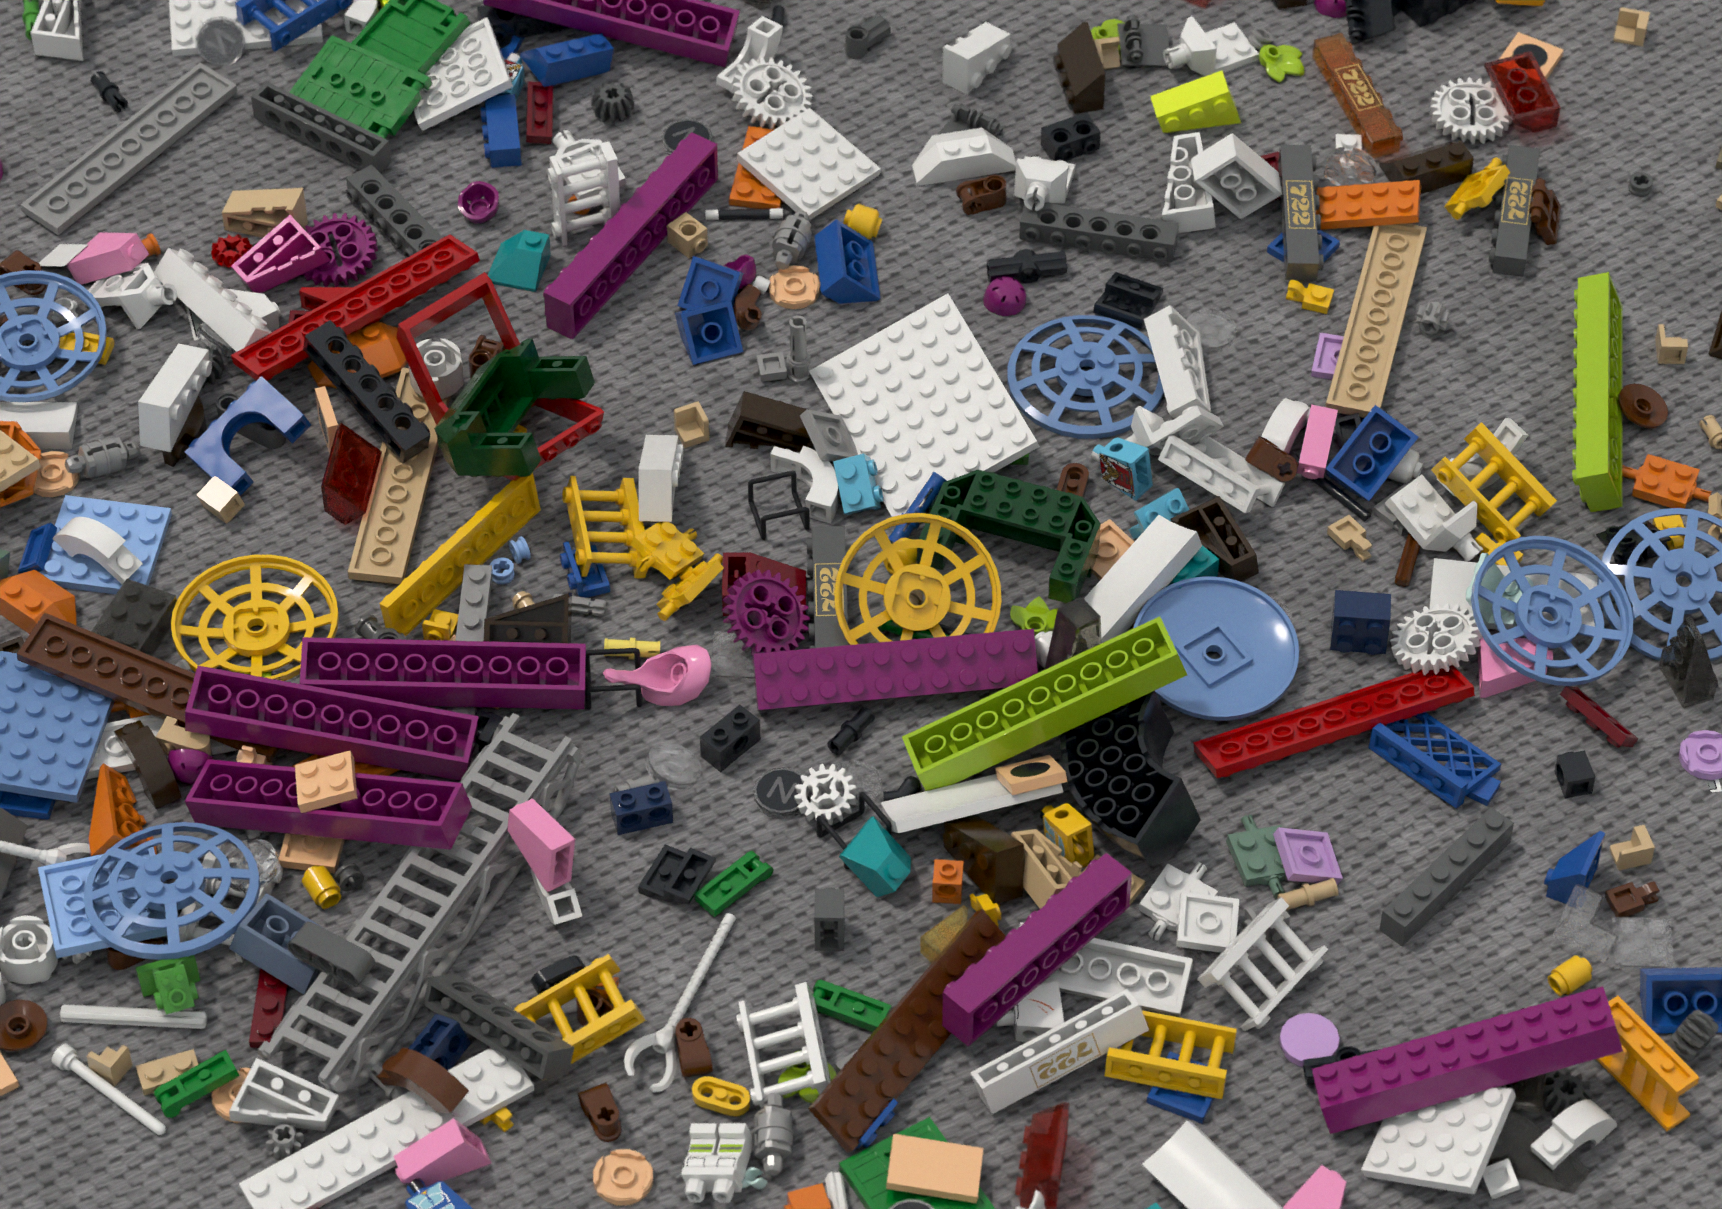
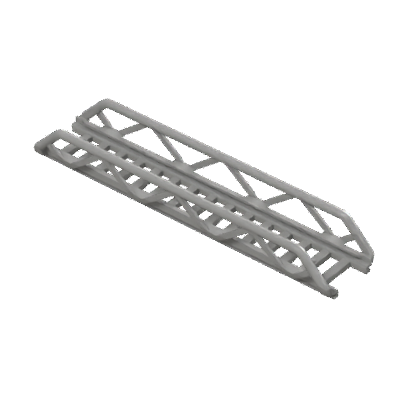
M513 713L510 718L507 716L503 718L494 732L491 743L482 749L460 781V783H463L471 802L472 808L470 811L500 824L495 834H492L464 822L459 834L485 845L479 855L455 844L451 850L411 846L400 861L397 871L371 906L360 914L344 936V939L368 951L373 956L376 966L393 973L391 977L384 983L369 975L365 976L358 986L377 995L372 1003L368 1005L336 990L335 988L340 980L321 972L306 994L299 997L274 1031L271 1041H264L258 1049L257 1053L259 1056H262L264 1061L267 1058L271 1059L275 1053L288 1050L295 1045L329 1061L318 1076L319 1082L325 1085L328 1091L331 1089L337 1093H342L363 1086L370 1080L369 1072L375 1073L372 1068L384 1061L422 1008L428 979L426 982L425 980L428 975L429 965L435 958L444 956L430 977L445 975L527 862L521 851L516 857L501 864L495 862L512 839L507 831L509 813L488 805L475 797L483 789L516 805L533 798L547 812L551 796L555 791H558L556 800L548 812L550 816L557 820L565 808L581 764V753L575 747V744L571 743V738L565 736L557 749L552 752L511 734L520 721L519 715ZM505 745L546 764L540 772H537L499 755V751ZM569 762L564 779L560 782L555 780L565 764ZM496 768L530 783V786L523 793L510 786L498 783L490 778L493 769ZM437 851L470 866V868L462 876L447 868H442L429 860ZM505 871V873L502 875V877L499 879L497 884L494 886L492 891L487 896V893L490 888V881L492 880L494 875L496 873H502ZM422 872L455 887L449 897H446L414 882V880ZM476 887L482 888L471 918L458 938L439 949L434 947ZM406 893L439 908V911L434 918H430L422 913L406 908L398 902ZM390 914L424 931L416 940L383 925V923ZM373 936H376L408 951V953L401 962L384 953L373 950L367 944ZM415 972L420 973L409 1004L396 1024L377 1036L372 1035L371 1032ZM328 1001L361 1018L352 1027L319 1010ZM309 1023H312L345 1040L337 1050L303 1034V1031ZM381 1043L378 1049L373 1054V1056L368 1061V1063L362 1069L365 1061V1055L371 1046ZM350 1061H356L352 1076L342 1080L340 1075Z

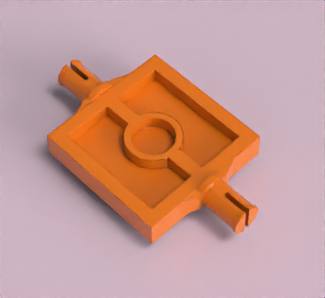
M1647 454L1644 464L1638 470L1623 465V477L1635 480L1632 491L1633 497L1670 508L1684 509L1693 498L1709 502V496L1712 494V491L1696 487L1700 469Z

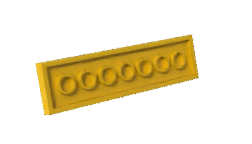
M533 473L516 481H510L481 510H478L467 523L460 527L453 536L441 544L427 560L423 561L413 573L405 578L399 586L384 597L379 604L385 628H393L398 633H403L407 636L462 584L464 564L483 565L541 510Z

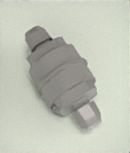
M799 210L794 216H787L786 220L782 221L775 232V238L772 242V255L776 259L775 266L777 268L785 270L790 264H797L798 260L803 257L808 249L812 232L807 212Z
M118 436L102 440L96 439L94 442L79 446L78 455L68 457L65 460V468L68 473L83 471L86 478L107 476L110 473L125 469L127 460L137 457L140 454V448L138 443L133 441L122 444Z
M770 1093L764 1099L763 1109L755 1114L754 1130L752 1131L755 1157L763 1160L766 1174L772 1176L778 1175L781 1172L783 1160L792 1154L794 1138L792 1113L790 1110L783 1109L782 1098L779 1094Z

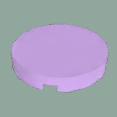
M1709 730L1695 731L1689 734L1688 738L1683 740L1680 745L1679 760L1682 767L1689 774L1699 779H1721L1722 734Z
M1304 1013L1287 1020L1282 1027L1279 1043L1284 1051V1056L1295 1065L1303 1067V1059L1335 1055L1340 1038L1337 1028L1330 1020L1321 1015Z

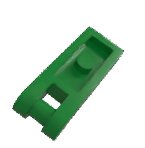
M749 851L698 890L694 896L695 901L713 917H716L759 882L766 881L771 877L774 869L768 863H762L760 857L754 851Z
M817 980L813 987L817 1014L823 1013L872 1032L892 1011V1005L824 980ZM831 997L830 1001H827L824 998Z
M224 1050L159 1086L154 1091V1096L157 1102L162 1104L161 1110L164 1116L173 1118L180 1113L181 1108L240 1075L229 1054Z

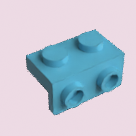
M860 454L833 461L844 514L849 515L869 509H881L880 502L883 501V493L881 487L877 486L875 481V475H878L875 460H871L866 454Z
M1173 489L1134 512L1139 523L1129 529L1134 539L1138 538L1158 515L1171 521L1170 518L1190 510L1180 489Z

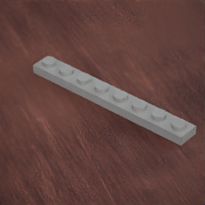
M464 564L455 641H484V619L488 618L493 574L492 565ZM448 706L447 711L475 715L477 707Z

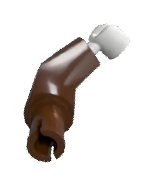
M757 276L755 282L752 285L748 284L735 298L734 314L736 323L741 329L753 330L761 319V310L755 305L761 294H765L770 284V280L762 276Z

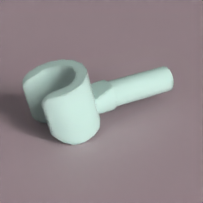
M749 1168L745 1173L744 1179L741 1181L743 1184L742 1188L750 1185L756 1189L764 1188L767 1185V1180L763 1178L756 1179L763 1172L757 1168Z

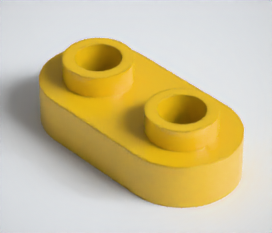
M704 1076L697 1079L692 1086L693 1101L702 1108L734 1117L745 1114L750 1108L749 1091L741 1085ZM705 1093H710V1094H712V1096H710V1097H705V1096H702V1095L705 1094ZM737 1101L740 1104L732 1105L731 1103Z

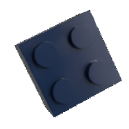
M1335 590L1330 650L1343 653L1386 654L1391 620V594Z

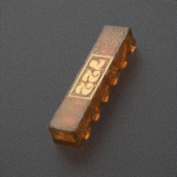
M1342 33L1315 39L1312 58L1357 135H1361V143L1369 157L1373 159L1399 152L1400 141L1403 140L1402 130L1399 126L1395 125L1391 111L1385 108L1381 94L1374 89L1372 79L1364 72L1362 62L1353 53L1351 43L1346 41Z

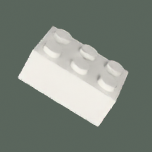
M1233 133L1191 158L1195 182L1240 219L1282 195L1278 171Z

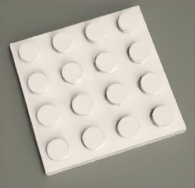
M487 17L468 26L425 74L430 77L432 86L428 91L423 88L420 91L422 99L414 109L417 123L423 131L513 87L492 25Z
M810 108L737 153L736 161L795 212L799 210L807 212L809 215L808 221L879 176L881 168Z
M1504 1087L1491 1088L1383 1119L1361 1171L1363 1175L1369 1178L1475 1194L1516 1097L1513 1089Z

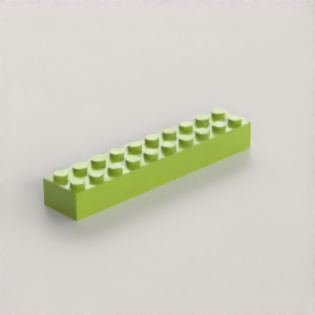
M1609 272L1578 278V289L1574 290V298L1577 304V309H1574V318L1577 324V328L1574 329V339L1577 348L1573 349L1577 368L1573 369V375L1577 388H1573V397L1577 408H1573V418L1576 424V428L1573 429V439L1576 449L1572 450L1576 469L1572 470V477L1575 486L1579 485L1581 501L1587 503L1590 512L1623 507V412L1618 403V396L1623 388V306Z
M1159 616L902 736V739L925 791L960 782L1187 676V672Z

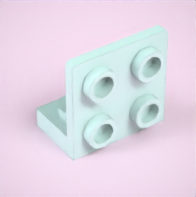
M1481 553L1474 569L1471 584L1466 591V601L1471 607L1472 585L1477 571L1489 556L1488 553ZM1495 563L1488 569L1481 582V586L1494 593L1501 580L1505 577ZM1526 577L1527 581L1532 587L1534 583L1531 581L1529 577ZM1513 581L1506 588L1502 597L1517 603L1522 596V592L1517 583ZM1478 596L1479 608L1485 626L1488 629H1497L1493 618L1492 603ZM1500 608L1501 618L1506 630L1516 627L1514 613Z

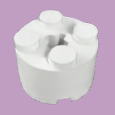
M425 339L417 343L419 352L443 401L444 398L456 393L464 384L460 349L447 339H440V342H432L431 339ZM409 367L411 386L417 394L423 397Z
M19 916L10 920L9 925L5 928H0V969L6 980L19 984L47 981L58 963L50 926L48 927L42 919L35 916Z

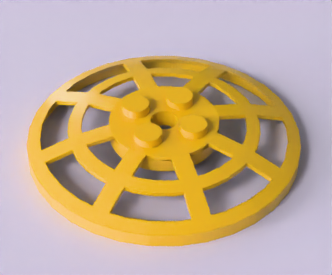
M908 513L890 517L865 531L851 545L843 558L836 576L834 589V605L838 624L849 645L859 644L856 640L869 632L879 642L892 641L877 628L889 620L903 628L900 641L912 640L914 631L928 629L934 638L946 637L938 623L945 617L947 612L963 616L960 624L950 636L962 635L968 627L971 618L988 621L984 633H991L996 628L1002 602L1001 583L997 568L990 553L981 541L968 529L955 521L939 515L926 513ZM922 522L930 524L926 540H906L892 545L884 531L892 526L904 523ZM941 527L961 536L975 549L978 555L963 563L953 551L937 543ZM875 536L882 551L870 562L863 577L846 573L849 564L858 550ZM909 548L923 549L920 564L907 566L903 565L897 552ZM934 552L946 557L954 564L956 569L942 576L936 569L930 567ZM887 558L895 572L887 584L870 580L876 568ZM982 565H985L992 587L991 610L975 607V588L970 573ZM961 578L966 588V605L951 601L949 585ZM843 584L859 588V608L864 623L851 630L847 625L843 611ZM913 590L922 591L925 596L924 603L919 606L913 605L909 600L910 592ZM867 591L883 595L885 610L872 618L867 605Z
M248 555L221 562L207 569L183 590L172 612V638L179 656L182 660L188 662L190 668L195 673L197 666L214 669L220 666L233 672L262 677V673L279 669L292 661L301 663L302 642L296 649L287 645L286 642L290 633L306 631L304 637L312 638L314 628L330 624L327 638H335L338 629L339 613L337 600L331 586L322 575L310 566L284 556ZM261 568L284 570L302 577V580L293 590L279 584L262 583ZM250 569L251 584L232 588L220 596L208 586L226 575ZM312 584L325 597L330 614L314 618L310 605L302 597ZM262 592L276 593L286 598L280 604L269 600H263ZM198 593L202 594L210 604L203 612L199 626L182 625V619L187 607ZM251 593V600L240 603L234 608L227 603L233 598ZM296 603L303 611L306 620L290 623L287 612ZM217 610L226 616L222 628H208L210 619ZM257 625L263 627L259 631L250 630L253 626ZM181 635L199 637L201 648L210 660L200 665L191 660L185 651ZM207 638L225 639L229 648L217 655L210 647ZM276 651L286 656L278 662L263 666V656L270 655ZM239 654L244 657H251V667L238 666L227 661ZM301 664L286 672L264 678L281 681L289 680L300 674Z

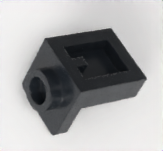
M477 710L475 716H479L477 729L479 731L476 743L479 746L480 753L485 746L491 743L494 732L503 720V717L493 712Z

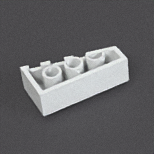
M1200 132L1174 136L1162 219L1163 221L1179 223L1178 234L1216 228L1212 196L1194 180L1191 158L1203 151Z
M183 344L176 346L138 401L140 446L171 452L206 378L211 373L212 362L209 361L208 349Z
M646 435L639 465V521L672 522L675 487H678V478H680V469L683 461V444H678V435Z

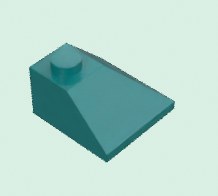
M523 230L502 242L488 273L493 284L536 292L551 256L549 234Z
M874 816L868 819L839 855L840 859L876 897L895 892L911 872V856Z

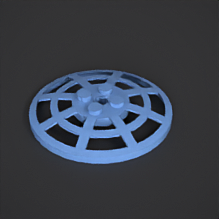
M25 270L0 275V315L5 313L8 319L0 327V361L10 368L5 378L0 376V400L8 402L40 401L58 396L78 385L95 369L106 346L107 331L105 317L97 300L79 283L56 273ZM20 284L48 285L43 299L21 298L11 301L5 289L6 287ZM61 288L77 296L90 310L76 318L66 307L54 302L58 289ZM22 307H40L37 315L18 316L15 310ZM52 310L64 317L69 323L56 328L47 318ZM95 319L99 331L97 351L82 352L84 338L81 327ZM74 331L76 339L74 351L60 349L59 338ZM25 340L34 341L30 346L21 345ZM55 358L69 360L60 370L52 375L46 367ZM77 361L90 362L80 374L60 386L55 382V380L68 373ZM21 371H36L40 377L39 380L16 381ZM45 385L47 391L32 394L7 393L11 387L32 388Z
M1076 315L1049 321L1026 334L1013 350L1007 370V384L1010 395L1020 411L1032 422L1062 436L1096 439L1127 432L1132 429L1133 415L1113 423L1109 409L1124 403L1134 394L1146 403L1143 408L1154 413L1163 399L1164 390L1159 372L1156 390L1153 395L1139 386L1143 376L1142 363L1156 364L1154 354H1138L1132 344L1120 336V334L1125 331L1135 336L1153 353L1149 338L1130 325L1107 317ZM1074 323H1097L1109 325L1112 328L1109 331L1095 327L1076 328ZM1061 325L1065 328V330L1050 336L1042 344L1029 342L1038 334ZM1080 333L1103 335L1098 343L1083 342ZM1066 336H1069L1072 342L1071 345L1063 350L1050 347L1051 344ZM1115 340L1125 347L1130 354L1115 355L1108 347ZM1020 351L1034 352L1031 366L1032 376L1017 382L1015 372ZM1042 355L1056 358L1055 368L1040 372ZM1134 363L1135 373L1132 381L1119 375V365ZM1085 366H1089V367H1092L1093 369L1088 370V371H1084V370H1082L1081 368H1082V367H1085ZM1056 378L1064 388L1061 395L1059 396L1053 392L1044 381ZM1115 384L1125 389L1118 396L1109 400L1105 399L1104 393ZM1036 385L1043 396L1055 403L1049 416L1034 408L1021 391ZM1074 394L1093 396L1095 403L1071 401V398ZM1065 408L1080 412L1098 411L1102 425L1079 426L1058 420Z
M1684 508L1660 509L1646 513L1620 529L1610 541L1601 561L1616 576H1625L1626 593L1633 606L1631 607L1633 620L1640 616L1652 627L1669 634L1666 650L1643 641L1633 633L1630 646L1654 660L1687 665L1701 664L1722 657V645L1703 652H1677L1680 636H1698L1712 630L1722 644V613L1717 616L1709 604L1715 592L1722 593V582L1717 581V574L1714 567L1722 563V543L1713 536L1697 530L1698 518L1722 528V520L1711 514ZM1660 516H1687L1686 528H1668L1652 533L1643 524V522ZM1633 529L1643 541L1633 550L1627 565L1610 564L1612 554L1617 545ZM1669 536H1685L1683 549L1668 551L1660 542V539ZM1696 538L1709 543L1719 552L1706 558L1699 552L1694 551ZM1648 546L1659 557L1652 568L1635 566L1639 556ZM1678 576H1685L1690 580L1691 585L1681 587L1677 584L1676 578ZM1599 577L1597 585L1603 582ZM1634 577L1649 579L1651 594L1641 601L1635 590ZM1608 592L1601 596L1599 601L1604 615L1613 630L1621 631L1620 616L1616 613ZM1658 603L1664 609L1673 612L1671 624L1657 619L1648 610ZM1701 611L1708 621L1698 626L1682 627L1684 614Z
M1549 536L1520 537L1496 548L1484 560L1476 573L1472 585L1471 604L1478 630L1493 652L1508 666L1524 676L1552 685L1574 686L1587 684L1611 672L1629 648L1633 635V614L1626 591L1610 568L1598 557L1581 546ZM1527 549H1545L1555 551L1551 566L1528 565L1520 567L1513 552ZM1566 555L1587 566L1603 582L1589 590L1578 578L1562 570ZM1504 557L1510 573L1501 580L1494 593L1481 586V582L1488 569L1496 561ZM1541 574L1548 575L1549 577L1547 585L1531 587L1525 576ZM1513 581L1517 583L1522 592V596L1517 603L1502 597L1506 588ZM1559 581H1565L1581 595L1573 599L1567 592L1558 588ZM1608 592L1612 594L1618 607L1621 631L1604 628L1603 613L1597 599ZM1478 596L1492 603L1493 618L1499 633L1491 635L1485 626L1479 608ZM1589 605L1594 617L1595 627L1582 624L1580 608ZM1500 608L1514 613L1516 627L1506 630L1501 618ZM1542 612L1550 613L1554 621L1545 619ZM1577 634L1593 637L1589 647L1581 654L1571 644V641ZM1525 636L1529 641L1536 644L1535 655L1524 650L1514 639ZM1602 639L1619 641L1618 648L1612 659L1600 670H1597L1587 661L1596 652ZM1507 643L1520 656L1533 662L1534 670L1514 660L1499 645ZM1561 647L1570 658L1567 660L1546 659L1547 648ZM1577 665L1588 676L1558 678L1545 675L1546 667L1566 668Z
M166 823L135 832L108 849L95 863L88 875L84 887L83 900L86 916L93 931L110 947L124 954L143 959H177L211 949L237 931L239 924L256 906L260 894V877L257 863L251 851L231 833L202 823ZM174 832H201L214 835L215 837L206 841L193 836L174 835ZM162 834V837L144 842L131 851L123 850L137 841ZM228 841L240 849L248 863L249 869L230 868L227 857L218 846ZM174 842L191 843L198 845V847L190 853L174 851ZM162 844V853L154 855L149 859L137 855L150 847ZM208 852H211L218 859L221 868H203L199 859ZM111 858L120 860L111 873L109 885L92 891L96 877ZM127 863L138 867L134 878L118 882L120 873ZM222 878L220 887L213 897L203 892L206 886V879ZM168 879H176L174 883H164ZM231 880H249L246 897L237 911L232 914L221 905L229 892ZM135 889L138 901L128 909L121 901L118 893ZM110 896L114 909L123 917L113 931L107 928L99 919L93 907L94 901ZM195 901L203 906L190 914L178 917L177 910L183 909ZM148 907L152 910L165 912L166 919H152L140 914ZM211 912L224 922L218 928L203 936L180 942L179 927L197 922ZM132 924L150 929H167L168 944H143L128 940L123 936Z

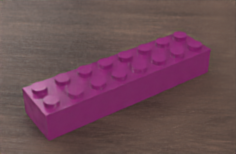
M1107 853L1098 860L1094 859L1091 861L1081 875L1070 879L1060 893L1053 894L1039 911H1033L1027 917L1025 923L1018 929H1012L1003 942L997 947H991L982 960L977 964H971L961 978L956 982H950L943 991L942 1026L969 1047L1130 907L1132 872Z

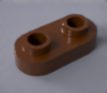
M1080 463L1066 465L1062 469L1056 490L1073 493L1084 498L1089 479L1088 469Z

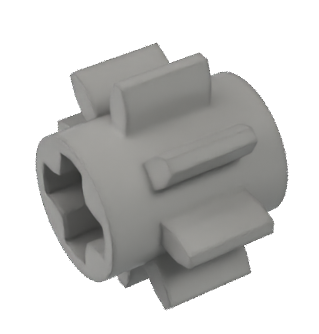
M1428 302L1426 307L1419 306L1416 314V324H1420V329L1427 334H1435L1439 329L1445 331L1450 313L1445 312V307L1441 303Z
M279 1123V1126L274 1130H268L270 1140L266 1141L267 1151H273L275 1160L279 1158L285 1159L302 1149L301 1144L304 1142L303 1132L297 1133L294 1123L291 1126Z

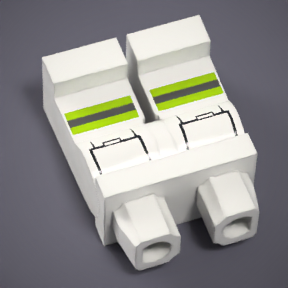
M691 1123L689 1131L691 1142L681 1173L686 1184L685 1194L690 1202L701 1203L704 1200L705 1192H713L712 1195L715 1201L730 1203L734 1192L742 1191L743 1184L741 1181L744 1179L754 1144V1139L746 1123H720V1127H718L717 1123Z

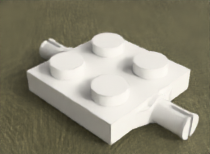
M1196 863L1190 874L1184 873L1170 864L1165 866L1140 902L1138 908L1139 911L1150 916L1156 923L1148 933L1150 938H1153L1155 935L1154 940L1158 941L1165 929L1177 931L1181 891L1217 896V890L1200 881V878L1207 871L1204 864L1201 867V863Z

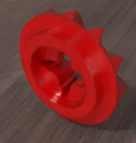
M228 233L227 238L218 237L217 243H212L211 255L214 262L218 265L232 268L231 266L252 248V244H250L248 238H242L240 234L231 237ZM227 247H228V248L230 247L231 249L236 248V251H233V250H228V251H227Z

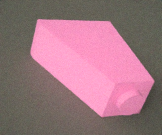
M99 233L66 266L76 282L82 285L131 271L149 253L137 233Z
M1311 404L1297 473L1302 474L1305 478H1324L1338 412L1336 409Z
M1483 637L1479 640L1481 645L1478 647L1477 658L1480 698H1486L1536 681L1508 666L1493 652ZM1527 638L1514 639L1524 650L1535 655L1536 644ZM1507 643L1499 645L1514 660L1534 670V663L1520 656ZM1547 648L1546 659L1553 660V650H1548Z
M533 798L509 809L507 831L544 889L549 892L570 882L575 838Z
M455 1118L394 1156L398 1166L395 1171L403 1184H409L415 1179H421L427 1187L437 1181H445L491 1164L482 1140Z
M1321 1165L1286 1203L1283 1209H1341L1346 1181L1336 1171L1329 1170Z

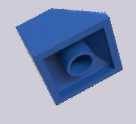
M731 300L675 313L680 337L692 365L743 352Z
M1597 832L1561 857L1555 869L1550 868L1544 881V885L1548 886L1546 897L1578 909L1580 908L1599 866L1605 832Z

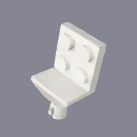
M1193 16L1189 17L1180 36V44L1163 51L1165 63L1170 69L1185 63L1191 70L1204 76L1221 70L1225 73L1259 59V53L1235 22L1205 33Z
M568 130L563 131L567 138L566 140L561 132L553 139L554 145L558 148L555 158L560 168L596 159L597 155H600L599 144L602 143L601 140L581 139L575 141L572 133ZM618 167L619 187L626 185V178ZM596 169L563 178V185L598 177L601 171ZM598 187L575 193L574 195L577 200L599 195L602 189Z
M1025 156L1024 159L1017 158L1014 196L1024 199L1025 206L1032 210L1033 204L1036 203L1035 211L1042 209L1044 203H1065L1075 172V164L1061 160H1046L1040 157Z
M148 263L138 264L131 271L99 279L88 290L97 300L100 307L121 305L136 329H141L162 304L171 305L173 304L172 301H176L177 298L175 287L172 284L162 285Z
M1139 406L1135 408L1131 424L1133 434L1125 440L1149 448V453L1152 455H1160L1169 436L1174 435L1192 446L1224 426L1218 416L1199 406L1189 407L1182 412L1181 416L1164 422L1162 417Z
M1422 474L1385 502L1386 506L1423 549L1446 552L1453 547L1466 562L1472 560L1483 550L1470 534L1476 527L1477 503L1472 501L1455 514Z

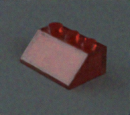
M1532 51L1484 63V68L1514 124L1532 133L1557 127L1561 107Z
M343 423L337 426L321 484L324 511L343 525H347L366 513L382 451Z
M1063 1102L1033 1114L1031 1126H1025L1023 1144H1028L1027 1152L1021 1151L1019 1169L1024 1170L1023 1177H1017L1015 1195H1020V1207L1029 1208L1037 1190L1044 1197L1045 1209H1057L1068 1136L1070 1103Z

